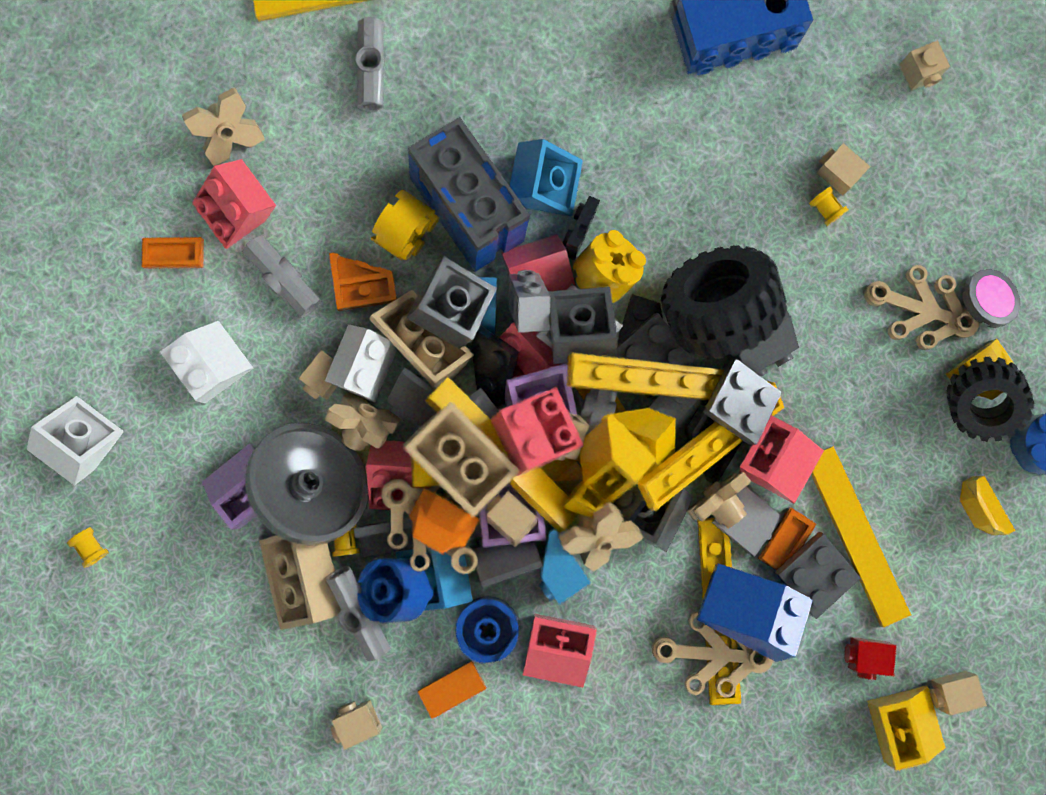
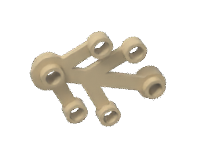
M921 265L913 266L906 273L907 281L913 284L921 301L890 291L889 286L882 281L871 283L864 291L866 302L872 306L888 303L918 314L905 321H896L888 327V335L894 340L905 338L910 331L933 320L947 324L933 332L925 331L917 336L916 344L922 350L934 348L939 341L951 335H955L958 338H968L974 335L979 328V322L970 315L966 308L962 307L954 291L956 287L955 279L950 275H944L934 283L936 292L942 294L949 311L941 309L926 282L927 270ZM913 270L920 273V280L913 277ZM942 280L948 282V290L944 289L941 286ZM876 288H880L883 291L882 298L876 296ZM962 318L967 319V328L961 325ZM896 325L902 328L901 336L897 335L894 331ZM924 335L931 339L929 346L923 342Z
M393 479L387 482L382 489L383 503L391 509V533L388 536V543L394 549H402L406 546L408 537L403 532L404 511L410 515L415 506L413 501H417L424 488H411L409 483L402 479ZM436 486L435 488H425V489H427V490L431 491L432 493L436 494L439 489L444 488V487H443V486ZM396 489H401L404 494L403 498L399 501H395L392 497V493ZM449 492L447 498L445 499L447 501H450L452 495ZM397 533H400L404 539L403 543L399 546L394 545L392 542L393 536ZM413 538V556L410 559V564L414 570L424 571L430 565V558L426 554V545ZM455 547L446 551L452 557V566L457 572L467 574L476 568L477 556L471 549ZM419 555L424 556L426 559V564L422 568L416 567L414 563L415 558ZM462 555H468L471 558V563L468 567H462L459 564V558Z
M694 612L689 616V626L693 630L698 631L711 647L676 645L668 637H659L652 644L654 657L662 663H670L675 658L710 660L696 674L689 675L685 679V688L693 695L701 694L705 689V683L729 662H740L741 664L727 677H721L716 681V690L723 697L734 695L736 685L751 672H766L773 664V660L763 656V660L760 663H755L753 657L757 652L739 642L737 643L742 649H730L717 633L705 624L701 627H695L693 620L698 616L699 612ZM664 645L671 647V653L668 656H662L660 653V649ZM693 679L700 681V686L696 690L690 689L689 686ZM726 681L730 682V690L722 692L721 684Z

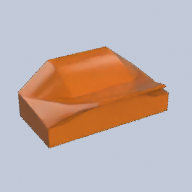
M425 488L409 515L413 524L412 537L441 554L455 547H465L480 521L477 517H473L470 513Z

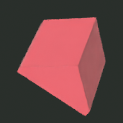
M557 234L515 247L506 253L501 252L508 275L517 274L521 270H531L539 273L548 292L567 290L571 284L575 285L567 250Z

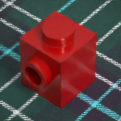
M851 637L850 644L845 646L844 659L848 663V668L857 672V677L876 680L877 675L894 677L897 645L887 641Z

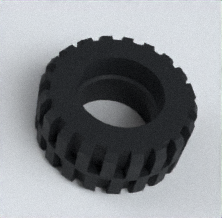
M731 245L730 248L725 249L723 246L714 248V251L708 253L704 251L699 253L698 257L685 261L681 268L677 267L672 272L671 278H668L665 282L660 299L661 307L675 342L683 350L693 355L696 353L697 356L708 358L709 355L714 358H724V355L728 354L736 356L741 354L743 350L748 348L752 350L758 347L759 342L762 340L767 341L772 336L773 330L777 331L787 311V300L775 262L760 250L757 251L755 248L748 246L742 248L739 245Z

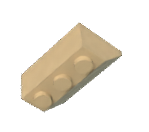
M410 290L372 314L369 319L433 387H438L447 377L452 380L459 375L473 357V354L465 345L458 349L407 319L418 296L413 290Z
M452 402L426 421L403 444L404 448L473 517L519 472Z
M277 535L259 540L280 630L313 624L338 616L341 608L325 579L328 575L335 572L328 543L301 545L287 541Z

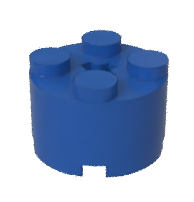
M1046 413L1033 415L1031 420H1024L1026 427L1022 431L1019 429L1014 430L1016 435L1010 439V448L1018 464L1024 470L1037 475H1046Z
M379 559L371 561L362 570L358 583H362L361 593H357L359 606L369 620L380 623L412 621L418 618L425 610L428 601L432 599L434 592L425 570H414L411 567L410 559ZM415 560V566L418 568H422V566Z
M483 596L473 600L463 609L456 623V637L460 649L468 658L479 663H491L506 658L513 651L518 640L519 622L517 615L507 602L497 597ZM493 623L495 634L488 633L484 636L481 624Z

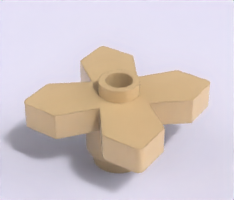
M231 88L220 94L218 102L210 105L207 110L196 107L182 115L192 135L207 137L203 150L213 166L230 159L233 142L251 148L265 139L255 120L241 118L246 105L236 88Z
M349 391L343 396L340 404H334L329 408L325 417L326 422L343 429V444L357 451L364 450L365 446L369 444L380 448L385 443L388 434L394 433L402 420L390 410L376 409L369 405L367 399Z
M744 472L732 473L720 484L716 481L703 491L705 496L688 508L687 513L693 520L698 519L699 521H703L712 514L720 525L724 524L729 529L747 515L743 509L745 505L736 494L750 484L751 481Z
M607 503L594 512L593 518L580 514L579 527L571 528L562 534L559 540L563 549L571 555L581 553L580 556L584 565L591 571H596L609 562L612 549L630 548L642 540L643 536L639 528L632 521L623 522L624 519L620 511L613 504Z

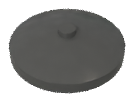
M292 423L279 427L269 433L253 450L245 474L247 496L257 517L277 536L301 545L325 544L347 533L361 518L368 500L366 470L357 452L345 446L342 442L343 437L317 424Z

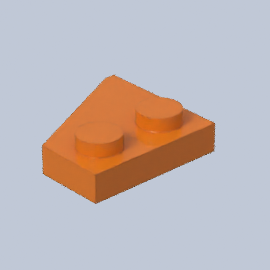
M334 252L329 253L338 311L390 304L397 299L394 273L391 270L374 267L359 260L348 259Z

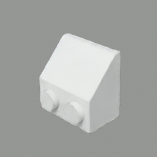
M219 321L183 334L160 351L194 400L204 404L253 369V366Z
M348 324L325 381L376 403L397 348L389 339L369 329Z
M76 396L31 427L27 450L75 486L96 469L124 431Z

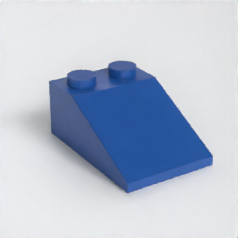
M718 563L714 567L696 620L778 662L796 657L813 600L786 585Z

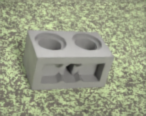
M521 270L517 274H509V310L518 332L549 331L550 294L540 274L531 270Z

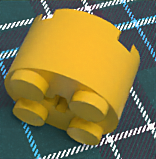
M403 189L395 195L399 199L395 205L388 203L378 217L372 230L376 235L372 236L371 240L398 259L406 261L411 255L417 256L425 243L421 240L426 231L431 232L439 221V217L435 215L434 209Z
M610 230L608 233L596 236L576 258L573 264V271L576 268L578 277L575 280L580 289L610 287L612 303H615L641 279L646 258L619 231Z

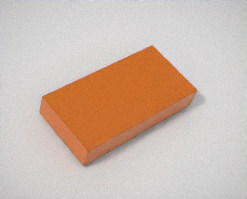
M202 237L142 238V267L144 269L203 268L204 239Z
M789 507L758 559L774 570H777L806 543L817 524Z
M471 660L419 689L417 692L431 719H434L484 691L487 687Z

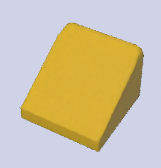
M582 480L574 488L563 507L593 518L594 512L602 508L604 504L583 484Z

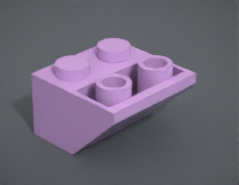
M250 443L202 481L212 507L231 530L241 529L257 516L249 502L245 485L247 464L255 449Z

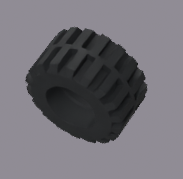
M984 357L983 362H977V359L970 361L971 366L966 367L963 364L959 367V375L953 373L950 378L951 385L947 386V400L951 418L954 423H957V428L962 433L967 431L968 437L972 439L980 436V440L988 442L989 438H994L996 442L1002 441L1001 436L1008 435L1011 438L1016 435L1014 430L1019 429L1022 431L1026 427L1024 420H1031L1033 415L1031 409H1034L1033 394L1024 373L1021 370L1018 371L1015 364L1010 362L1007 365L1005 359L999 357L996 362L992 361L991 357ZM999 390L1007 394L1003 402L992 408H980L972 404L974 398L984 391Z

